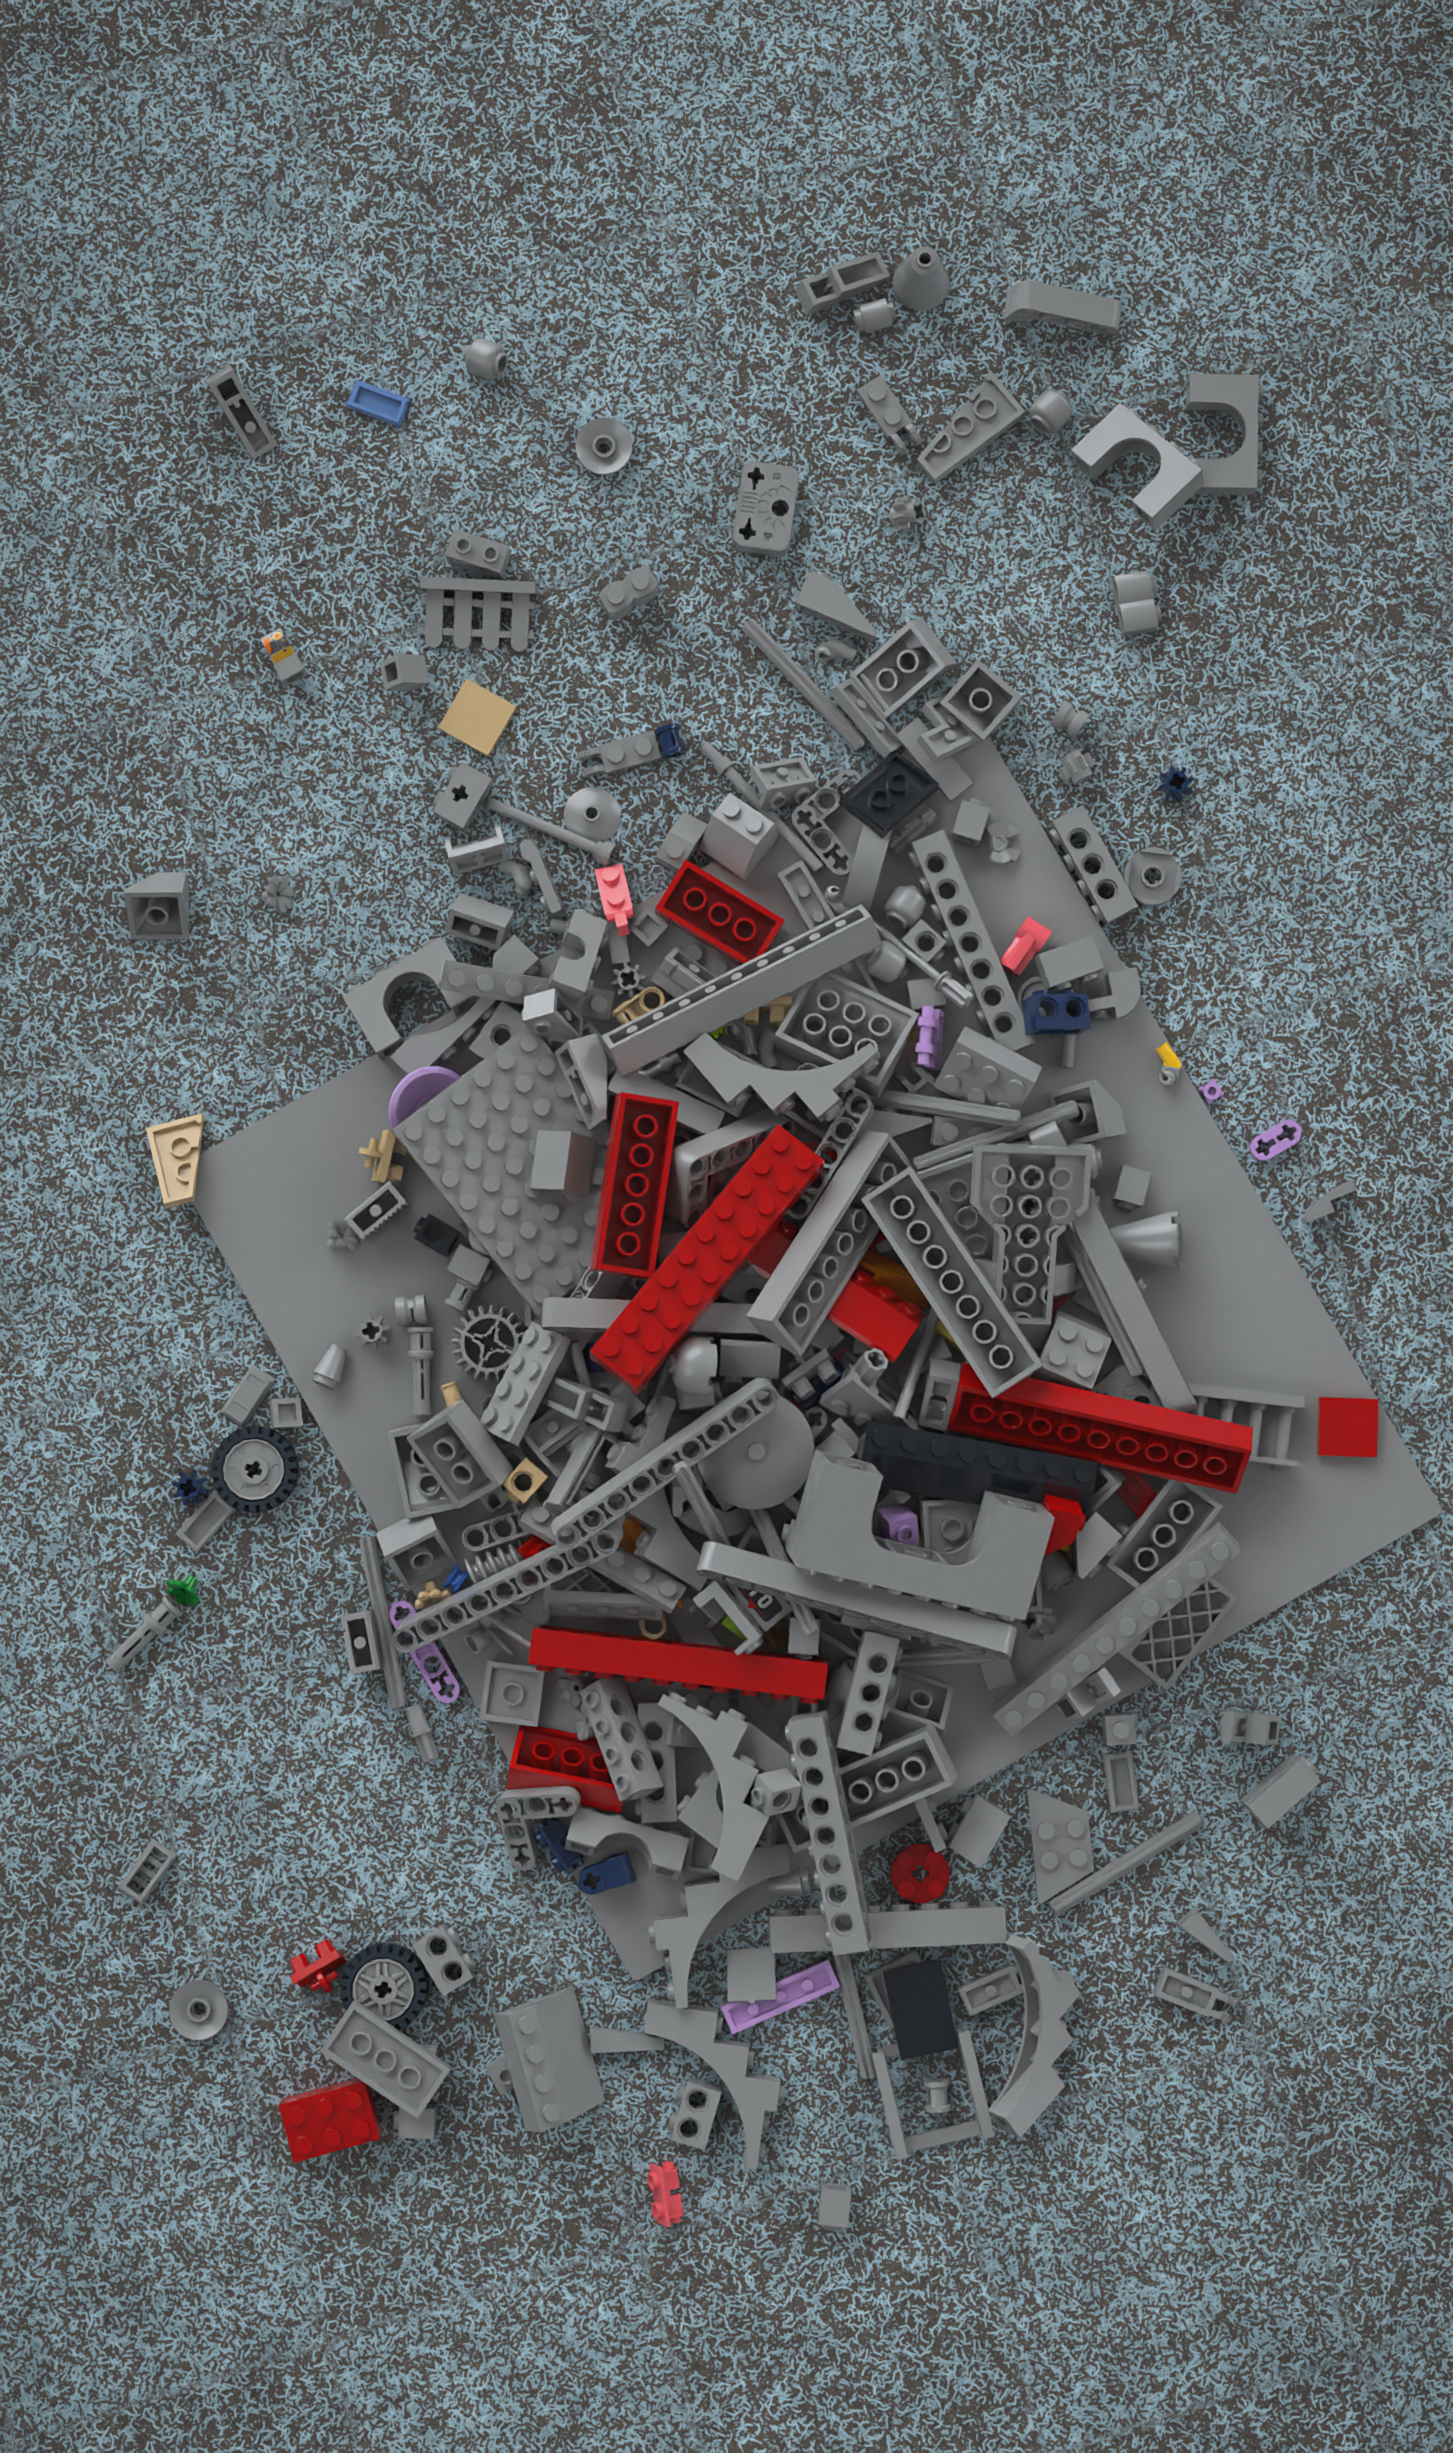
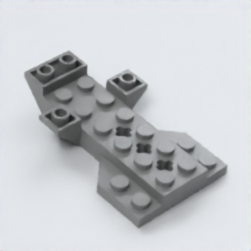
M974 1144L970 1204L994 1230L992 1260L975 1258L974 1260L1033 1348H1042L1051 1326L1053 1296L1074 1292L1076 1263L1056 1261L1057 1237L1066 1230V1227L1076 1217H1080L1088 1210L1092 1150L1041 1145ZM1031 1169L1036 1175L1035 1178H1030L1029 1183H1027L1024 1175ZM1029 1198L1033 1202V1207H1028L1027 1212H1025L1022 1204ZM1025 1228H1027L1031 1232V1236H1026L1025 1241H1023L1020 1233L1024 1232Z

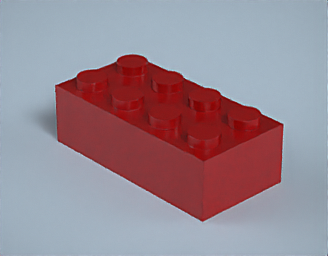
M686 859L655 908L656 915L739 965L768 952L785 924V920Z

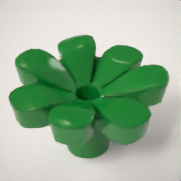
M189 1575L184 1582L176 1581L172 1578L166 1582L168 1588L165 1591L169 1595L176 1596L175 1601L183 1605L186 1602L189 1607L194 1608L200 1601L195 1594L196 1590L194 1587L198 1580L194 1576Z

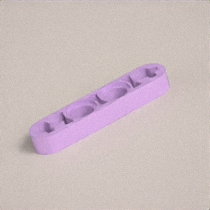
M401 1600L391 1606L389 1617L395 1629L403 1620H397L395 1617L398 1613L397 1607L409 1608L411 1613L407 1615L408 1617L417 1613L412 1603ZM402 1632L405 1637H410V1633ZM435 1641L409 1652L439 1701L450 1703L458 1698L461 1689L460 1684ZM436 1656L440 1660L441 1667L437 1672L433 1673L425 1669L424 1661L427 1657ZM444 1670L449 1675L443 1677L446 1684L450 1685L453 1683L455 1686L452 1690L453 1696L450 1698L447 1694H440L439 1691L443 1687L439 1680L435 1684L431 1680V1678L439 1676Z

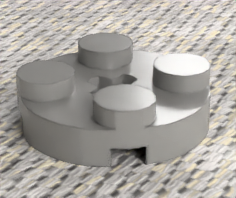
M1149 847L1131 857L1124 868L1123 879L1137 903L1145 906H1158L1168 902L1178 891L1182 881V871L1179 864L1168 851L1157 847ZM1150 869H1153L1155 874L1160 876V881L1157 880L1154 884H1149L1144 874H1149Z

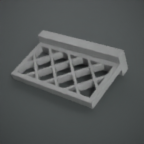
M588 1567L582 1569L586 1574L576 1582L569 1575L564 1577L563 1579L570 1585L564 1591L552 1590V1584L545 1587L543 1593L544 1615L662 1620L663 1610L628 1589L623 1593H614L610 1587L616 1582L609 1579L604 1583L596 1575L599 1572L594 1569L590 1570ZM589 1579H592L599 1588L594 1592H585L580 1586Z
M1210 1577L1203 1583V1589L1194 1590L1184 1598L1185 1613L1171 1614L1169 1610L1157 1620H1166L1168 1636L1153 1638L1152 1626L1155 1624L1153 1623L1118 1651V1653L1168 1691L1238 1597L1213 1577ZM1208 1582L1215 1588H1208ZM1222 1592L1228 1597L1220 1608L1211 1609L1209 1593ZM1204 1594L1205 1610L1191 1612L1189 1596ZM1206 1614L1207 1626L1203 1631L1193 1632L1191 1617ZM1186 1617L1188 1633L1173 1635L1171 1619ZM1188 1638V1651L1185 1654L1175 1655L1174 1640ZM1168 1641L1170 1656L1155 1658L1153 1643ZM1148 1644L1150 1659L1138 1661L1131 1654L1138 1645ZM1171 1661L1172 1672L1164 1681L1157 1676L1156 1663ZM1151 1664V1670L1144 1665Z

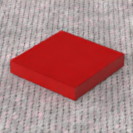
M1318 1397L1317 1455L1377 1457L1378 1399Z

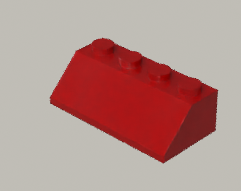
M519 1726L509 1765L507 1790L571 1786L581 1796L579 1805L621 1813L624 1801H619L597 1738L591 1737L580 1741L576 1733L542 1726Z

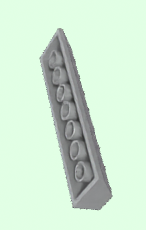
M869 1130L861 1132L746 1315L762 1335L796 1356H802L880 1230V1227L861 1199L908 1167L914 1168L889 1133Z
M908 1167L861 1199L992 1398L1045 1366L913 1167Z

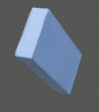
M356 379L346 407L401 427L410 404V399Z

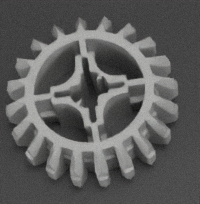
M490 1304L489 1313H485L484 1306L479 1305L478 1311L480 1315L476 1316L472 1310L467 1311L471 1318L469 1322L460 1317L459 1322L465 1326L463 1330L454 1327L453 1332L461 1334L460 1339H451V1344L460 1345V1349L453 1350L452 1355L457 1356L461 1354L463 1357L456 1362L457 1366H462L465 1363L468 1364L464 1370L465 1375H469L473 1369L476 1370L474 1380L479 1381L482 1373H484L486 1383L491 1382V1374H495L497 1382H501V1372H506L509 1362L515 1355L521 1343V1338H523L524 1332L519 1333L518 1329L525 1324L523 1321H519L515 1325L512 1321L517 1316L515 1312H512L508 1318L504 1317L507 1312V1308L504 1306L501 1307L499 1314H496V1306L494 1304ZM495 1319L493 1326H491L486 1334L481 1335L471 1332V1329L479 1322ZM503 1323L509 1327L513 1334L514 1348L505 1345L500 1339ZM490 1335H494V1342L504 1347V1350L499 1348L494 1350L491 1348L492 1352H487V1346L477 1340V1337L489 1339ZM467 1339L477 1343L480 1347L481 1352L478 1364L471 1359L468 1353ZM500 1352L510 1356L504 1364L495 1368H486L488 1361H490V1358L495 1353Z

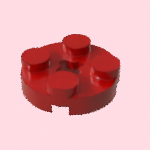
M925 1843L910 1844L898 1852L892 1861L890 1869L891 1881L901 1897L913 1903H927L943 1894L949 1881L948 1863L940 1851L935 1852L933 1846ZM917 1865H922L923 1870L929 1871L928 1876L923 1877V1881H917L916 1876H911V1872L917 1869Z

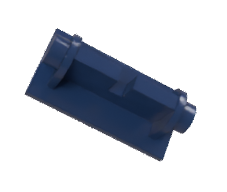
M558 1817L544 1818L542 1820L545 1824L543 1827H540L539 1824L533 1825L537 1830L533 1834L542 1848L546 1846L553 1854L550 1861L558 1873L564 1871L566 1875L572 1874L568 1869L570 1866H573L576 1870L584 1864L582 1860L584 1856L581 1853L564 1849L565 1844L562 1846L560 1840L565 1838L568 1833Z

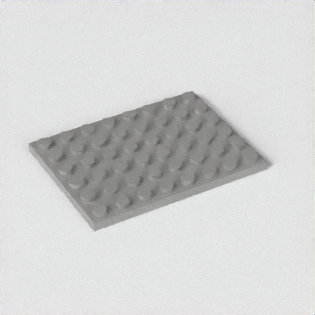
M526 1026L395 1127L392 1133L536 1316L542 1313L543 1298H561L578 1285L591 1264L594 1244L593 1235L596 1230L608 1149L605 1142L609 1139L611 1126L605 1120L594 1130L588 1131L557 1057L543 1039ZM538 1130L572 1131L596 1139L588 1197L530 1189ZM665 1197V1204H664L663 1216H665V1215L667 1214V1198H666V1197Z

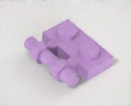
M922 1006V1017L918 1018V1027H921L919 1043H916L915 1051L918 1053L917 1064L923 1065L928 1070L940 1071L945 1013L940 1009H934L933 1006Z

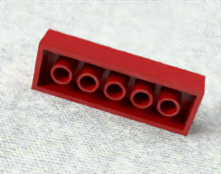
M625 1092L615 1095L590 1271L647 1280L654 1274L679 1101Z

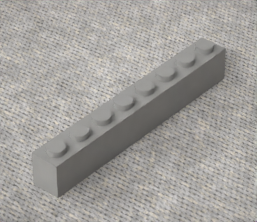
M997 1900L979 1901V1906L968 1907V1902L965 1901L950 1902V1908H939V1903H921V1909H910L909 1904L892 1905V1910L880 1911V1905L867 1906L874 1940L870 1949L997 1944L1007 1941L1005 1907L997 1906ZM804 1908V1914H792V1909L774 1910L775 1915H768L770 1953L833 1951V1948L828 1946L826 1940L827 1918L822 1917L820 1908ZM839 1916V1920L843 1925H852V1921L848 1916Z

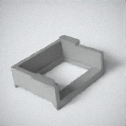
M587 1425L548 1499L545 1500L543 1504L544 1509L558 1517L572 1507L571 1501L602 1444L605 1443L612 1447L614 1444H618L620 1440L605 1430ZM585 1514L584 1519L586 1520L593 1519L588 1514ZM623 1514L615 1521L623 1526L628 1515ZM601 1534L603 1538L613 1539L609 1534Z

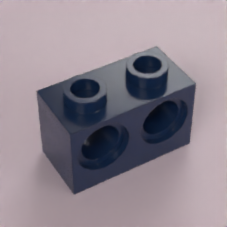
M1037 990L1032 992L1030 997L1022 1001L1026 1035H1080L1091 1028L1087 994H1077L1076 990H1063L1059 994H1050L1049 990ZM1039 1006L1045 1010L1046 1017L1040 1014ZM1066 1006L1073 1011V1017L1067 1013Z

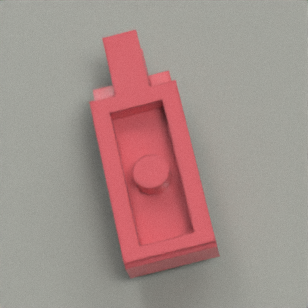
M623 864L595 869L606 921L608 923H616L619 937L629 935L627 919L633 918L634 910Z

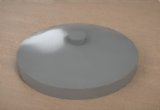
M760 1391L757 1399L762 1400L766 1398L769 1392ZM779 1395L778 1405L771 1412L696 1464L706 1485L723 1501L745 1509L769 1508L789 1499L806 1481L814 1456L813 1435L807 1420L799 1409ZM727 1396V1397L723 1398L722 1400H720V1401H719L718 1403H716L713 1407H715L716 1405H718L719 1403H721L723 1400H725V1399L728 1398L729 1396ZM736 1408L732 1416L738 1417L742 1415L745 1408ZM712 1425L708 1429L707 1433H716L719 1430L720 1425Z

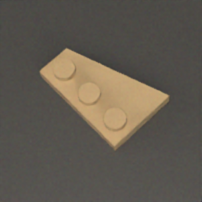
M202 1113L146 1128L166 1209L195 1200L204 1123Z

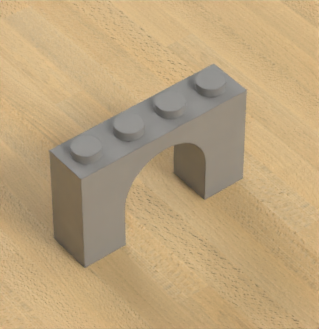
M1189 375L1186 381V410H1216L1225 412L1237 421L1243 438L1241 448L1232 456L1222 459L1194 458L1203 468L1204 485L1194 494L1254 495L1257 487H1261L1262 469H1258V459L1262 458L1263 443L1258 441V431H1261L1263 427V413H1258V402L1262 403L1263 385H1259V375Z
M1121 403L1071 449L1074 463L1094 481L1114 461L1125 454L1142 452L1156 458L1161 464L1158 474L1132 500L1134 514L1154 531L1204 485L1203 468L1194 458L1188 459L1183 455L1182 450L1175 442H1167L1154 425L1150 424L1148 426L1142 421L1137 411L1133 408L1127 409Z
M442 937L437 940L431 939L427 941L419 951L402 956L396 965L389 969L379 970L372 976L371 980L364 984L354 985L348 990V994L343 996L344 1001L381 1061L390 1057L404 1043L389 1015L390 1000L396 990L403 984L416 980L427 981L438 987L443 959L457 962ZM439 989L456 1016L471 1008L479 999L478 996Z
M747 1722L749 1725L733 1757L738 1759L740 1754L756 1761L755 1766L765 1772L787 1768L796 1778L798 1772H794L792 1769V1754L750 1722ZM713 1768L710 1774L706 1771L701 1774L694 1784L698 1790L692 1798L686 1795L676 1809L681 1812L677 1817L680 1821L718 1849L723 1826V1812L717 1802L719 1780L716 1770Z

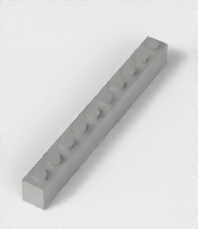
M861 904L602 1035L615 1066L622 1076L636 1072L642 1066L665 1057L667 1053L679 1047L689 1045L705 1032L712 1033L722 1025L732 1020H738L746 1013L758 1007L766 1006L770 1001L784 994L793 992L797 987L809 981L817 980L823 974L846 965L848 961L872 952L874 948L882 945L873 918Z
M1219 1521L993 1704V1717L1013 1737L1241 1553L1239 1543Z

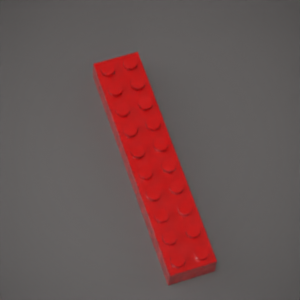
M777 1124L590 1349V1358L638 1395L669 1355H671L822 1172L824 1159Z
M965 1363L961 1365L959 1383L947 1430L1094 1461L1104 1465L1234 1494L1238 1492L1252 1452L1253 1427L1028 1377L992 1398L971 1365Z
M537 1625L532 1628L528 1664H535V1670L552 1672L553 1669L559 1667L565 1668V1673L572 1675H582L586 1671L594 1672V1677L611 1679L612 1676L617 1674L624 1675L623 1680L630 1682H641L644 1678L653 1679V1684L670 1686L675 1681L683 1682L682 1687L688 1689H700L702 1685L712 1686L711 1691L729 1693V1690L733 1688L741 1689V1695L758 1697L761 1692L771 1693L772 1699L788 1700L790 1696L801 1697L800 1702L818 1704L819 1699L824 1700L827 1693L830 1659L817 1657L797 1659L792 1654L754 1650L748 1655L743 1651L737 1656L734 1652L736 1649L734 1647L659 1638L650 1639L642 1636L551 1625Z

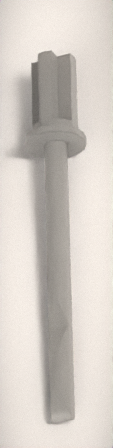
M873 919L878 934L882 938L898 947L910 961L935 980L933 985L935 991L943 992L961 1008H966L974 996L955 981L949 971L940 974Z

